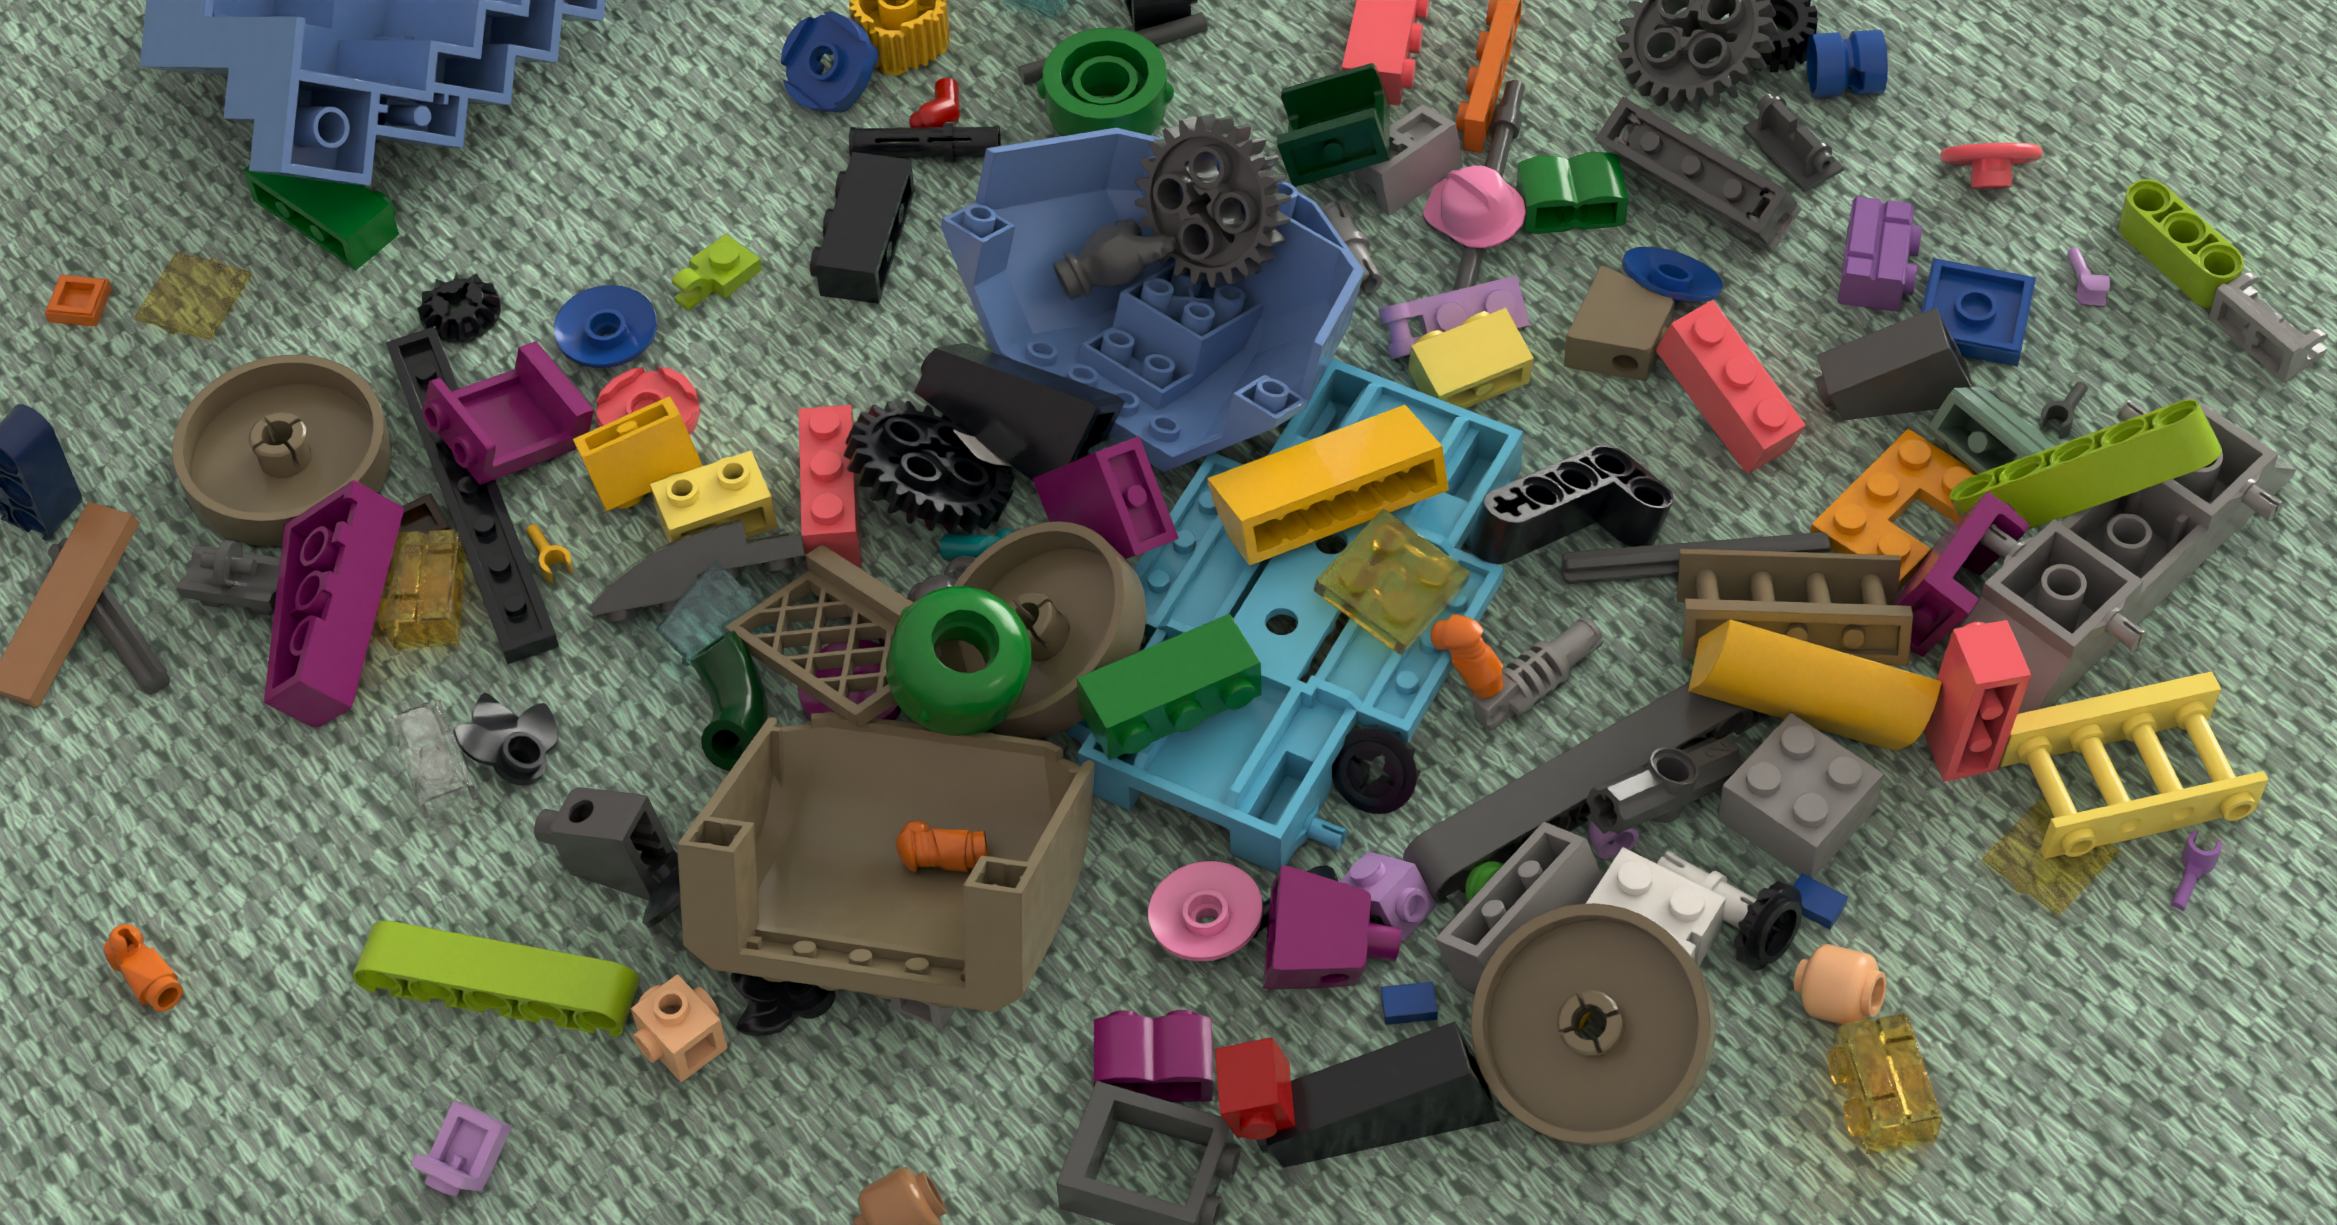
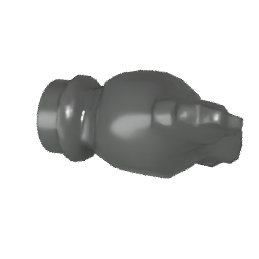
M1134 219L1116 221L1111 226H1102L1088 238L1078 255L1064 253V258L1054 262L1053 268L1065 293L1072 301L1082 295L1088 297L1091 293V288L1094 286L1117 287L1134 281L1148 265L1172 252L1175 248L1176 239L1173 236L1169 237L1166 235L1143 237L1141 228Z

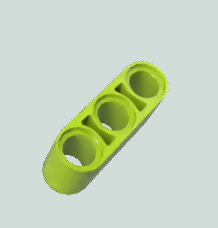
M2143 179L2132 183L2128 187L2118 223L2119 232L2195 303L2211 309L2217 288L2224 283L2227 285L2241 275L2244 266L2242 254L2161 182Z

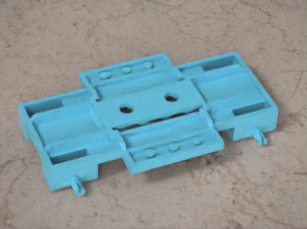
M1332 358L1306 409L1279 425L1285 429L1268 455L1406 405L1442 445L1449 490L1332 534L1343 538L1347 543L1346 548L1340 553L1330 555L1321 552L1316 547V542L1318 541L1316 540L1251 566L1248 565L1228 537L1215 508L1207 480L1209 477L1244 464L1216 453L1208 454L1170 512V517L1179 539L1144 552L1134 568L1142 583L1146 599L1144 635L1151 638L1144 649L1230 613L1261 662L1262 695L1254 698L1249 704L1240 709H1228L1203 720L1191 730L1174 732L1151 742L1149 746L1140 752L1133 754L1125 753L1111 760H1108L1087 722L1083 719L1067 730V736L1084 742L1078 751L1079 766L1088 760L1095 762L1093 795L1131 811L1143 792L1230 829V854L1276 874L1281 865H1288L1297 848L1309 838L1339 851L1341 844L1343 845L1348 829L1318 818L1321 807L1332 790V764L1344 746L1346 735L1353 731L1357 723L1368 728L1378 725L1380 730L1389 733L1399 732L1400 740L1408 744L1454 666L1451 663L1452 657L1449 650L1440 651L1433 646L1430 639L1433 625L1439 620H1448L1453 614L1466 616L1479 623L1503 582L1504 567L1481 560L1477 556L1460 549L1464 543L1467 544L1469 534L1485 495L1490 491L1515 481L1521 471L1523 431ZM1390 531L1399 532L1398 540L1315 676L1311 675L1307 683L1300 681L1301 677L1309 672L1311 661L1326 636L1334 631L1336 620L1349 598L1359 590L1360 580L1374 557L1382 552L1384 541ZM1282 614L1292 617L1298 624L1297 628L1287 635L1274 634L1266 627V623L1270 618Z

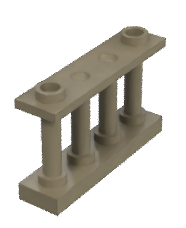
M1680 549L1677 602H1685L1682 658L1695 659L1699 638L1731 619L1884 665L1908 666L1913 623L1911 606L1892 605L1898 597L1901 557L1900 555Z

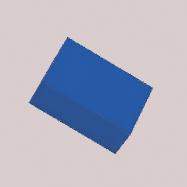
M1802 873L1793 886L1801 893L1802 916L1831 930L1845 908L1848 896Z
M1433 982L1381 987L1385 1025L1437 1020L1438 1010Z

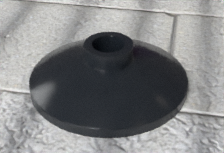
M674 849L650 873L658 883L650 896L642 923L647 928L657 925L681 904L678 853Z

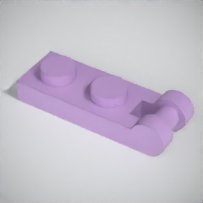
M1517 275L1387 306L1378 310L1382 325L1388 326L1392 343L1388 344L1387 347L1391 360L1410 356L1411 345L1415 344L1420 338L1411 337L1408 319L1419 317L1422 333L1425 335L1432 331L1439 330L1445 332L1461 326L1469 317L1477 313L1488 312L1491 314L1506 308L1517 329L1530 325Z

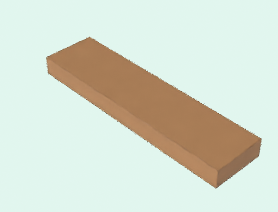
M88 501L0 660V696L39 708L140 524L132 514Z

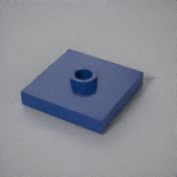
M1933 258L1921 313L1937 307L1962 356L2018 367L2036 277Z

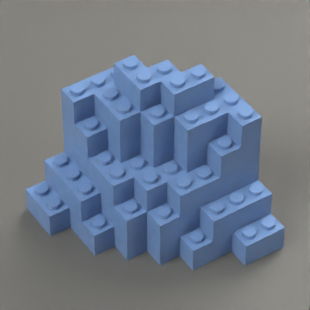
M146 0L140 67L183 74L228 76L224 119L254 123L249 171L337 184L371 186L376 140H390L428 147L463 148L468 104L511 105L515 62L557 63L562 20L603 21L606 0Z

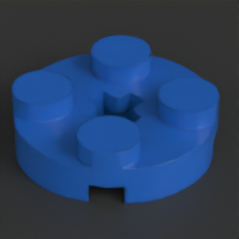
M823 12L825 15H820L816 18L807 17L800 21L788 35L781 53V64L786 66V76L788 81L783 80L788 94L800 105L820 112L842 113L848 111L866 89L872 71L877 65L879 53L876 46L870 43L865 29L858 22L838 13ZM824 54L830 56L833 54L834 63L832 68L825 74H822L825 67L821 62L822 56Z

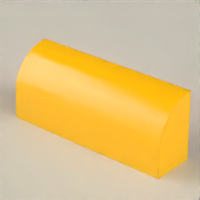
M1406 405L1207 478L1211 496L1222 525L1231 542L1249 566L1449 490L1442 445Z
M1730 619L1699 638L1688 691L1782 719L1793 713L1816 729L1898 751L1914 743L1922 734L1933 713L1942 681Z

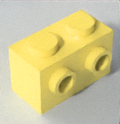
M1503 308L1491 314L1488 312L1477 313L1469 317L1461 326L1448 331L1436 330L1423 335L1415 344L1411 345L1408 371L1419 392L1466 409L1528 384L1534 358L1506 308Z
M752 451L733 457H725L715 463L684 473L674 474L666 479L650 484L657 516L669 543L708 527L743 519L746 538L778 528L771 494Z

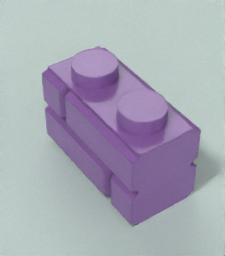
M1859 196L1852 200L1838 296L1839 304L1898 312L1900 311L1903 294L1913 295L1917 264L1907 262L1908 255L1918 257L1922 226L1912 225L1914 207L1911 203L1890 200L1882 203L1880 199Z

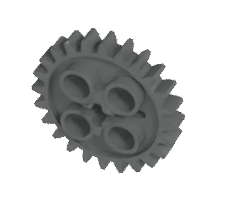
M1644 0L1642 3L1629 1L1627 5L1634 17L1620 19L1619 23L1626 34L1616 37V42L1622 50V53L1618 55V59L1624 69H1626L1624 73L1631 84L1636 83L1635 86L1642 96L1650 95L1659 107L1669 101L1675 112H1679L1685 101L1688 100L1693 110L1699 112L1703 99L1709 98L1716 108L1720 104V93L1726 91L1735 99L1738 97L1735 85L1739 81L1751 86L1754 84L1749 71L1752 68L1758 70H1765L1767 68L1760 53L1775 51L1769 36L1777 34L1778 28L1772 19L1776 16V11L1770 0ZM1687 7L1683 12L1675 14L1680 9ZM1733 13L1728 18L1721 20V18L1725 15ZM1673 51L1668 56L1661 58L1665 53ZM1719 56L1714 62L1706 64L1711 58Z
M1209 114L1197 118L1183 119L1179 121V125L1165 128L1163 130L1165 139L1151 141L1149 144L1155 156L1143 158L1140 161L1141 165L1149 172V176L1135 179V184L1146 190V197L1139 198L1134 203L1140 208H1146L1148 216L1138 222L1139 227H1152L1154 231L1152 236L1166 235L1169 237L1173 236L1176 239L1174 250L1162 259H1159V262L1162 264L1176 260L1174 275L1178 277L1190 273L1191 283L1195 285L1208 281L1210 287L1226 283L1230 285L1244 281L1247 276L1260 273L1262 271L1260 264L1275 259V255L1270 247L1282 244L1285 241L1282 234L1276 230V226L1290 223L1291 218L1279 211V205L1290 202L1291 196L1278 193L1277 186L1288 179L1287 174H1273L1271 168L1278 161V154L1264 157L1261 152L1265 147L1267 139L1260 137L1249 140L1251 126L1244 124L1234 127V120L1231 116L1216 119L1214 114ZM1215 158L1218 159L1220 165V172L1217 170V167L1215 165ZM1179 184L1183 190V198L1179 191ZM1241 203L1244 205L1246 218L1242 214ZM1205 230L1209 236V243L1205 238Z

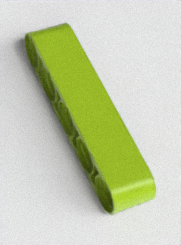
M2186 399L1976 474L1954 487L1949 496L1958 515L1961 517L1989 491L2000 501L2009 504L2019 516L2025 519L2030 525L2029 530L2049 523L2053 519L2057 520L2202 469L2220 456L2222 447L2199 402L2195 399Z
M383 920L372 925L353 972V980L368 992L374 993L376 988L391 990L389 996L429 1003L430 998L445 1000L444 1006L481 1013H484L485 1008L499 1010V1016L539 1023L540 1018L555 1021L554 1026L589 1033H594L595 1028L610 1031L609 1036L618 1037L623 1033L640 984V978L636 972L623 964L613 961Z

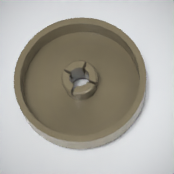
M279 355L258 359L238 366L219 376L202 389L187 406L177 424L172 444V457L185 497L195 515L207 527L228 539L240 543L257 546H282L284 525L352 480L378 493L386 480L390 468L392 444L380 402L373 389L359 374L338 362L326 358L309 355Z
M1061 521L1045 522L1015 531L981 553L954 584V586H970L986 590L1003 599L1016 611L1024 623L1030 639L1032 665L1025 689L1013 712L1000 724L987 730L993 734L1035 739L1069 730L1073 725L1084 719L1079 710L1077 678L1137 653L1142 643L1146 624V599L1138 574L1132 565L1102 536L1079 524ZM959 641L967 669L964 673H973L985 669L982 654L973 645L965 641Z
M1590 903L1564 906L1543 913L1520 926L1498 947L1482 972L1476 988L1471 1014V1035L1476 1060L1483 1078L1495 1097L1513 1116L1532 1129L1561 1142L1585 1147H1610L1637 1141L1651 1135L1677 1117L1690 1103L1704 1081L1711 1063L1715 1044L1716 1024L1713 1000L1703 973L1688 951L1667 930L1651 919L1629 909L1607 904ZM1594 1010L1603 1011L1608 1016L1606 1018L1605 1031L1597 1038L1599 1043L1594 1040L1583 1039L1579 1031L1580 1021L1583 1016Z

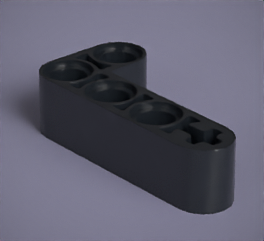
M1594 446L1486 494L1469 534L1467 544L1471 552L1481 560L1494 564H1504L1597 522L1607 532L1627 546H1650L1656 542L1674 497L1671 490L1627 453L1612 446Z

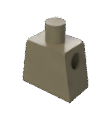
M1601 265L1566 335L1564 366L1647 381L1658 357L1660 358L1656 349L1673 322L1674 300L1671 297L1655 293L1641 286L1634 279Z

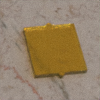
M176 252L136 313L135 319L167 328L170 334L182 332L211 340L250 279L251 272L220 264L217 258L205 260Z
M2043 796L1983 857L1982 861L2014 883L2016 892L2028 893L2059 916L2119 854L2120 850L2111 843L2096 846L2081 856L2068 857L2064 854L2044 859L2040 848L2051 818H2054Z

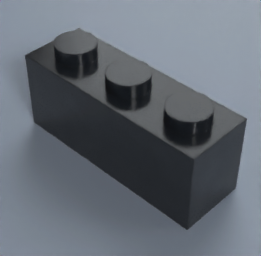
M852 152L846 172L840 171L837 176L834 209L828 208L825 212L821 247L815 246L811 255L810 274L812 277H817L820 296L880 303L915 192L911 159Z

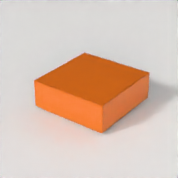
M60 275L45 311L48 322L97 327L112 290L109 279Z

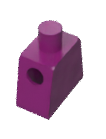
M1281 865L1271 885L1262 988L1275 990L1356 986L1365 971L1367 958L1396 962L1400 948L1401 929L1400 927L1369 923L1371 894L1368 891L1290 866Z

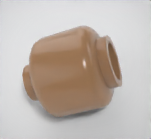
M900 1167L861 1190L858 1197L861 1214L855 1217L853 1222L854 1225H942L941 1216L947 1213V1208L938 1189L925 1171L916 1175L909 1168Z

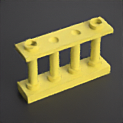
M2212 671L2017 714L2000 761V766L2004 767L2018 763L2029 765L2054 818H2051L2040 848L2044 859L2061 855L2077 857L2088 853L2096 847L2167 832L2222 817L2227 821H2236L2248 816L2257 808L2268 783L2265 772L2260 771L2236 777L2207 722L2221 691V687ZM2174 727L2186 730L2212 782L2183 789L2155 732ZM2126 739L2134 742L2160 794L2130 800L2103 744ZM2072 751L2082 753L2107 806L2077 812L2051 756Z

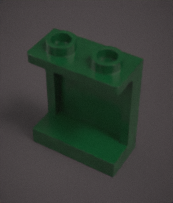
M1374 63L1282 89L1281 100L1288 116L1289 126L1287 133L1277 135V146L1290 182L1294 187L1390 160V104Z

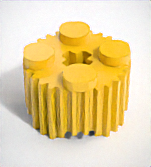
M849 0L850 18L858 22L865 29L870 43L876 46L879 57L875 68L879 67L884 74L898 76L908 72L910 67L917 70L920 64L927 66L928 60L935 61L937 60V55H942L947 51L950 40V28L946 0Z

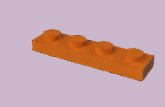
M1523 0L1489 1L1486 25L1491 27L1489 32H1480L1476 60L1481 62L1479 67H1470L1466 85V95L1470 96L1469 102L1461 101L1457 113V131L1464 132L1463 150L1483 153L1522 14Z

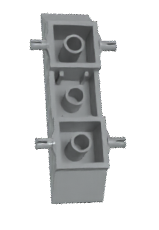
M2190 394L2184 399V400H2186V399H2195V400H2197L2196 398H2194V397L2191 396ZM2130 399L2119 410L2117 419L2126 421L2148 412ZM2197 400L2222 447V453L2211 464L2189 474L2071 514L2061 523L2053 519L2037 535L2017 542L1995 524H1992L1990 529L1988 528L1980 539V543L2005 560L2002 567L1984 583L1980 599L1961 627L1973 622H1983L1986 624L2008 620L2031 673V678L2018 714L2051 707L2120 641L2128 646L2130 650L2135 651L2137 646L2139 647L2147 636V631L2142 630L2137 625L2254 513H2259L2267 521H2271L2279 513L2283 502L2273 497V495L2294 476L2296 469L2278 458L2279 454ZM1945 652L1938 661L1937 667L1939 669L1941 668Z

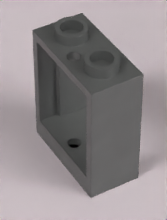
M1096 1081L1056 1183L1059 1209L1113 1225H1216L1222 1206V1197L1216 1196L1222 1178L1227 1180L1233 1179L1239 1163L1241 1146L1234 1144L1233 1131L1221 1116ZM1118 1121L1207 1146L1185 1206L1096 1180Z

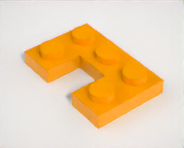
M1908 428L1811 524L1810 533H1826L1831 549L1841 554L1900 555L1899 590L1914 575L1930 553L1931 548L1894 525L1893 522L1917 498L1956 522L1960 516L1950 500L1949 494L1959 483L1977 473Z

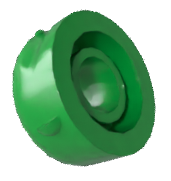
M1111 27L1089 29L1064 39L1047 57L1043 68V78L1037 83L1038 95L1041 99H1045L1047 115L1053 128L1060 136L1111 128H1120L1152 135L1163 121L1167 104L1174 97V88L1167 82L1166 62L1161 51L1150 40L1140 34L1126 29ZM1108 94L1116 95V96L1107 97V98L1096 97V96H1099V95H1108Z
M950 586L934 590L922 596L912 605L905 607L901 611V618L895 626L886 659V677L891 694L904 713L914 722L933 732L949 736H960L985 732L1000 724L1013 712L1023 694L1032 665L1030 639L1024 623L1013 608L1003 599L986 590L970 586ZM948 641H965L973 645L982 654L985 669L973 673L957 672L946 667L936 657L934 650L942 643Z

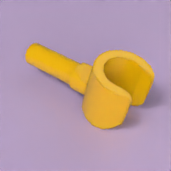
M536 524L528 526L526 533L539 551V565L542 578L546 582L554 583L549 566L556 562L565 564L571 575L573 573V565L570 552L560 545H550Z

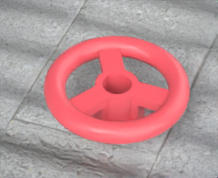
M2029 143L1966 144L1943 149L1940 152V160L1949 165L1972 164V189L2012 187V164L2038 161L2043 155V150L2040 146Z

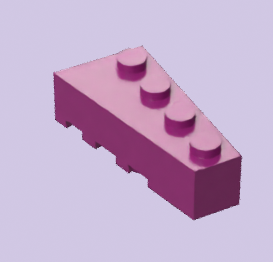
M352 480L284 525L264 703L311 727H321L352 708L404 512V507L355 480Z

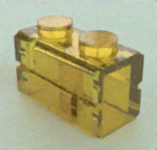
M455 530L429 531L428 534H424L422 531L398 532L385 580V586L389 587L388 598L380 599L378 607L380 629L382 631L388 630L394 648L408 649L459 645L466 556L459 533Z
M1905 1013L1879 1017L1876 1021L1867 1019L1844 1023L1839 1027L1835 1047L1828 1050L1829 1070L1835 1084H1845L1849 1100L1844 1102L1847 1128L1851 1136L1861 1135L1866 1154L1936 1142L1942 1123V1116L1908 1015L1906 1016Z

